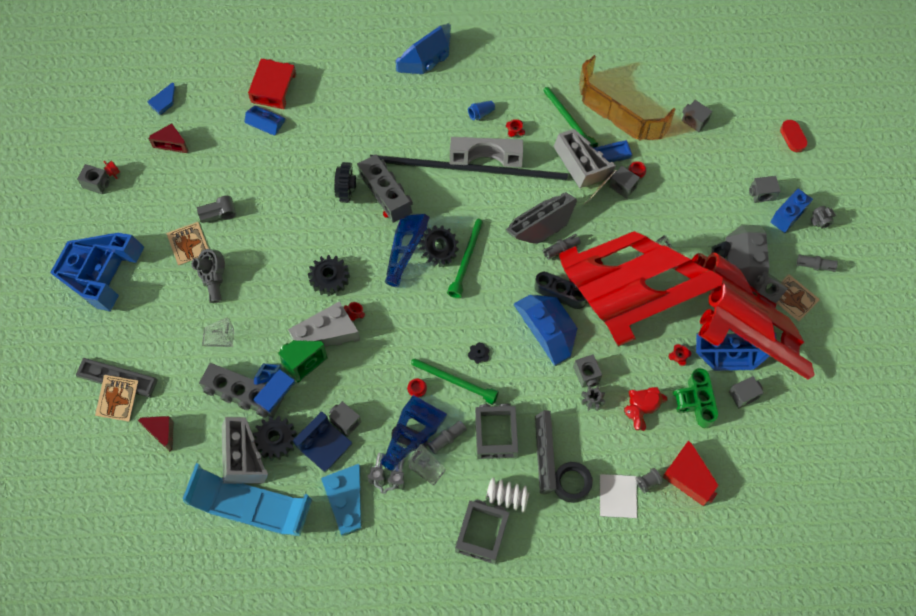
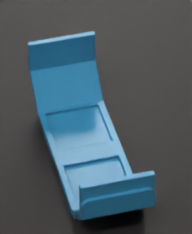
M196 463L183 496V502L215 516L278 534L300 536L312 498L308 494H305L304 498H292L246 484L223 483V478L202 469Z

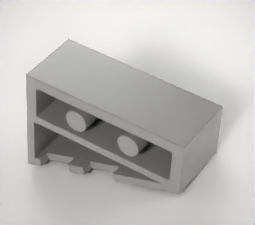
M575 129L558 134L554 148L578 187L583 188L606 180L613 173L616 165L613 162L609 163L602 157L603 154L600 151L594 150L590 146L591 143Z
M340 302L288 329L292 341H322L325 347L335 344L338 346L349 341H360L358 330Z
M225 417L222 424L223 483L264 484L268 476L267 470L264 469L261 455L255 446L254 437L246 417Z

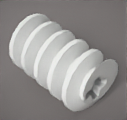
M492 477L485 501L489 497L490 504H493L497 499L498 506H501L505 501L506 508H509L513 503L514 510L522 506V512H525L529 493L525 485L522 490H519V484L517 483L514 488H511V482L508 481L506 486H503V480L500 479L498 484H495V478Z

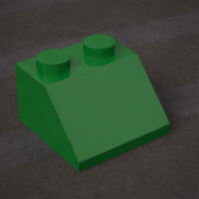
M293 340L283 345L278 352L284 369L297 383L328 359L322 341Z

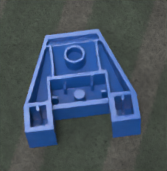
M112 233L67 241L50 273L96 309L111 312L119 294L110 288L109 284L122 260L137 263L144 246L133 235L124 233Z

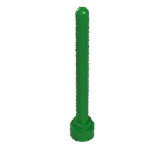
M545 87L544 93L569 125L589 141L592 148L597 147L598 142L593 137L587 136L549 87Z
M482 219L476 220L455 282H452L448 287L447 294L453 298H461L462 282L483 224Z
M414 358L411 360L412 366L482 396L488 404L494 405L498 397L499 391L494 388H481Z

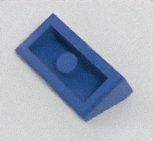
M256 105L246 111L245 114L246 124L271 135L278 133L286 119Z

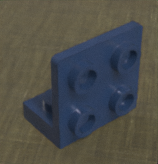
M322 411L293 440L296 448L323 472H327L352 445V442L329 422L328 416Z

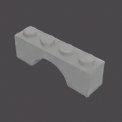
M451 137L450 164L468 165L476 158L491 157L500 161L504 167H522L523 140Z

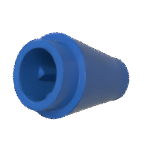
M490 100L471 104L468 107L470 118L472 120H480L495 110L494 102Z

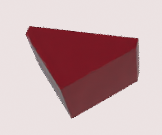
M172 123L149 136V141L153 148L188 153L184 139Z
M170 416L141 417L138 419L139 423L169 452L173 449L174 422Z

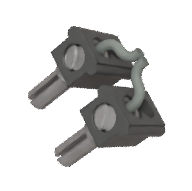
M378 453L376 464L374 467H371L370 474L367 476L369 483L380 489V493L384 494L394 489H404V473L402 469L405 458H401V456L397 458L396 468L394 471H391V476L388 478L390 488L383 490L381 486L385 484V474L382 465L385 454L382 453L381 455V453Z

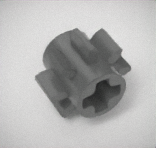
M820 206L812 212L813 217L810 219L814 226H820L821 229H824L834 223L833 217L836 215L832 208Z
M588 386L587 392L583 391L581 394L585 398L581 404H586L588 411L594 408L598 411L599 404H605V400L601 399L605 396V392L601 393L599 386L596 388Z

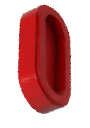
M794 120L784 121L780 131L788 147L793 152L804 151L807 146V139L799 124Z

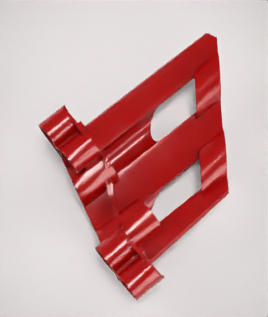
M636 231L581 253L578 252L577 246L559 253L561 264L570 282L577 286L595 313L607 325L618 347L636 339L631 330V324L722 285L723 277L698 265L692 259L665 245L662 246ZM629 246L643 253V255L619 266H607L601 260ZM669 269H674L690 278V280L665 291L652 289L645 283L647 279Z
M702 253L695 254L692 258L693 262L723 277L722 285L710 291L709 304L715 310L707 309L701 316L700 324L703 326L699 331V336L709 343L719 346L725 339L728 330H731L805 379L809 380L815 376L812 362L802 357L799 352L804 340L792 320L775 309L777 304L758 293L753 286L748 284L741 270L719 254L711 253L708 257ZM773 325L783 331L781 342L775 339Z

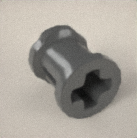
M651 468L650 472L642 477L637 476L635 478L638 487L643 493H647L649 488L663 483L659 472L655 468Z

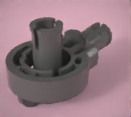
M204 249L198 258L192 260L191 266L194 270H197L198 276L203 281V286L208 288L209 303H219L222 301L220 285L223 281L222 274L225 268L224 257L219 250Z

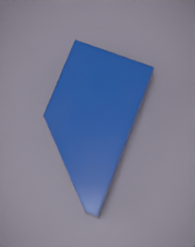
M172 82L147 101L149 106L159 115L174 105L175 84Z
M263 363L254 377V384L258 385L269 382L279 369L282 371V365Z

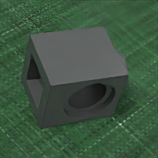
M694 100L691 105L687 104L683 109L682 121L697 132H700L710 120L713 111L697 100Z
M87 164L84 165L77 178L82 188L103 194L110 183V178L105 170Z
M621 166L618 171L614 170V174L609 178L611 180L609 188L627 199L638 186L640 177Z
M776 176L754 178L752 185L749 187L750 196H753L754 203L775 201L781 192Z
M766 271L755 279L753 285L758 293L774 303H777L788 289L782 281ZM772 283L770 288L765 289L768 284Z
M594 354L575 360L573 368L581 387H594L598 385L602 378V373ZM590 370L593 373V375L588 376L584 373V371Z
M754 376L733 385L729 391L738 409L758 400L764 393L761 383L756 381Z
M343 401L339 405L336 404L329 412L330 422L346 436H349L361 423L360 416Z

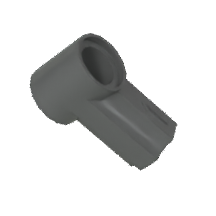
M227 195L217 198L216 202L197 207L201 223L219 218L229 220L236 216L232 197Z

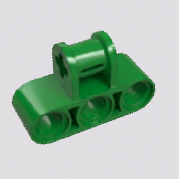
M697 368L692 372L688 380L689 388H682L673 392L678 405L676 410L678 413L694 411L698 425L702 428H710L718 418L717 405L709 373L703 368ZM694 377L701 378L703 382H697ZM699 395L705 396L707 401L701 400ZM703 414L710 415L711 420L705 419Z

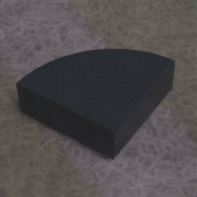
M725 241L712 246L711 253H717L725 258L729 252L730 243Z

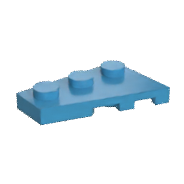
M360 464L321 478L341 536L361 529Z

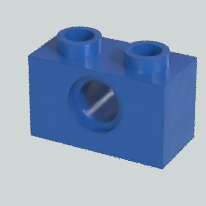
M798 188L775 212L770 223L786 233L808 209L813 199Z

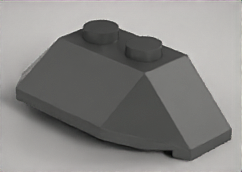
M565 192L561 196H555L542 201L513 219L509 227L506 228V231L518 240L534 244L543 242L546 238L567 226L577 199Z
M740 225L725 238V241L730 243L727 260L741 270L748 284L753 286L755 279L764 271L769 273L767 236L760 225Z

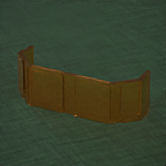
M593 55L589 60L587 59L582 65L579 80L581 96L583 94L582 102L584 105L603 118L612 121L615 126L634 139H662L668 132L676 109L673 108L665 118L644 120L589 83V78L593 74L596 56Z

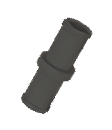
M573 234L564 240L560 239L556 241V244L543 249V254L547 260H550L559 255V253L580 245V238L577 234Z
M798 255L797 266L810 267L816 271L821 269L836 272L837 260L823 259L821 256Z
M457 421L449 429L441 431V434L430 443H427V445L436 454L447 444H452L453 440L463 432H466L467 429L461 421Z

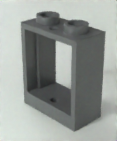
M483 404L475 407L477 459L517 458L516 407L510 404H500L493 407L489 404ZM510 415L512 445L482 446L481 416Z
M469 500L455 546V552L495 564L509 512L501 506L490 507L484 501ZM473 510L502 518L493 551L463 542Z

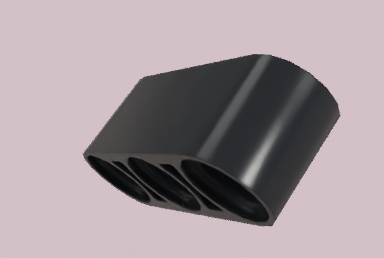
M545 271L536 275L534 288L537 293L547 297H556L560 303L574 309H582L586 305V298L573 282ZM545 281L547 285H541L539 282ZM561 288L565 290V292H559L557 291V289ZM575 296H580V297H582L583 299H582V300H577V299L575 298Z

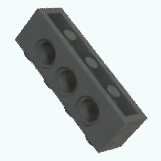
M375 154L357 163L361 178L393 223L412 214V199L409 195L404 194L402 185L400 183L397 184L393 172L387 170V165L383 159L380 160Z
M209 363L199 382L205 394L220 396V399L224 402L237 403L240 408L247 411L252 409L256 411V414L267 418V416L274 418L283 400L282 398L269 413L253 400L264 388L265 384L255 385L253 379L213 363ZM222 382H227L225 387L219 388ZM245 389L242 395H236L238 390Z

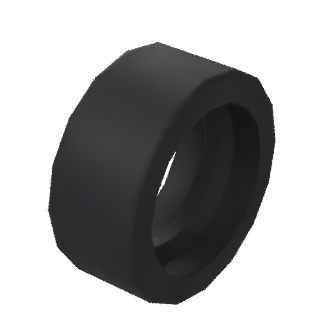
M567 462L561 465L555 473L556 490L554 491L560 499L576 503L588 496L592 488L593 478L585 465L579 462ZM568 471L580 473L585 481L583 490L576 494L566 492L561 486L563 474Z

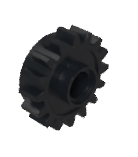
M342 162L341 166L336 168L334 193L335 198H339V202L350 203L352 191L356 189V175H353L352 163Z
M434 225L432 230L427 228L425 230L426 234L422 233L420 235L423 240L418 241V244L422 245L418 252H423L421 259L426 257L427 264L432 261L433 267L438 263L443 267L445 262L449 264L452 262L451 259L456 258L457 255L454 252L459 251V248L456 247L459 241L455 240L456 234H452L450 228L446 230L443 225L440 228ZM435 242L442 245V250L436 248Z
M328 255L327 259L321 256L320 262L313 261L314 266L309 267L310 273H308V278L310 279V286H313L315 292L319 290L320 295L328 294L330 296L334 293L338 295L340 290H345L344 285L349 284L348 278H350V273L348 272V265H345L343 259L338 262V256L331 259L330 255Z
M269 416L268 422L261 420L263 425H256L258 432L252 434L256 438L254 443L257 446V451L259 453L262 452L263 458L269 456L270 461L274 458L281 460V457L284 455L288 457V452L295 450L293 440L297 436V432L293 430L294 425L292 423L288 424L287 418L281 421L280 416H277L276 420ZM273 436H280L277 441H271Z

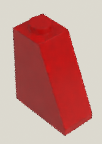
M687 441L663 475V478L704 506L707 501L712 503L718 493L715 490L718 484L692 443Z

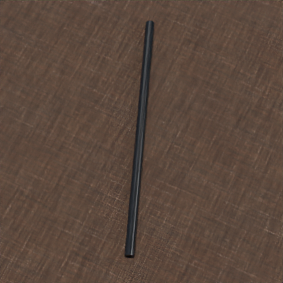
M377 155L380 160L383 159L388 164L556 180L568 179V173L476 164L453 165L450 162Z

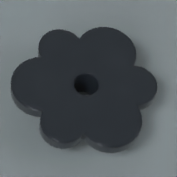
M479 342L476 346H470L468 358L474 360L476 364L481 363V361L487 362L490 350L483 343Z

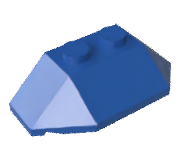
M449 23L440 25L409 47L401 57L395 60L396 71L398 73L424 74L432 70L439 62L445 61L450 51L451 25Z
M528 295L514 303L515 308L554 366L571 357L578 328L556 297Z
M728 330L725 339L719 346L709 343L700 337L699 333H696V353L714 371L754 370L770 356L731 330Z

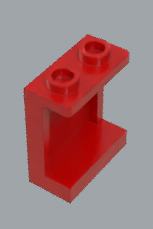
M261 58L248 91L250 102L284 110L286 106L285 96L292 78L296 77L295 66L290 63H281L272 59Z

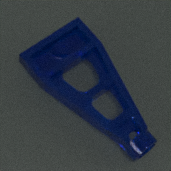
M415 214L400 219L395 231L385 283L387 285L399 287L401 275L427 229L430 219L428 215ZM405 235H413L407 246H401ZM399 253H404L399 263H397Z
M413 395L402 409L387 452L381 459V464L386 469L393 471L401 460L437 432L446 419L447 413ZM409 419L416 420L423 424L425 428L418 434L406 429ZM400 435L412 440L406 448L397 444Z

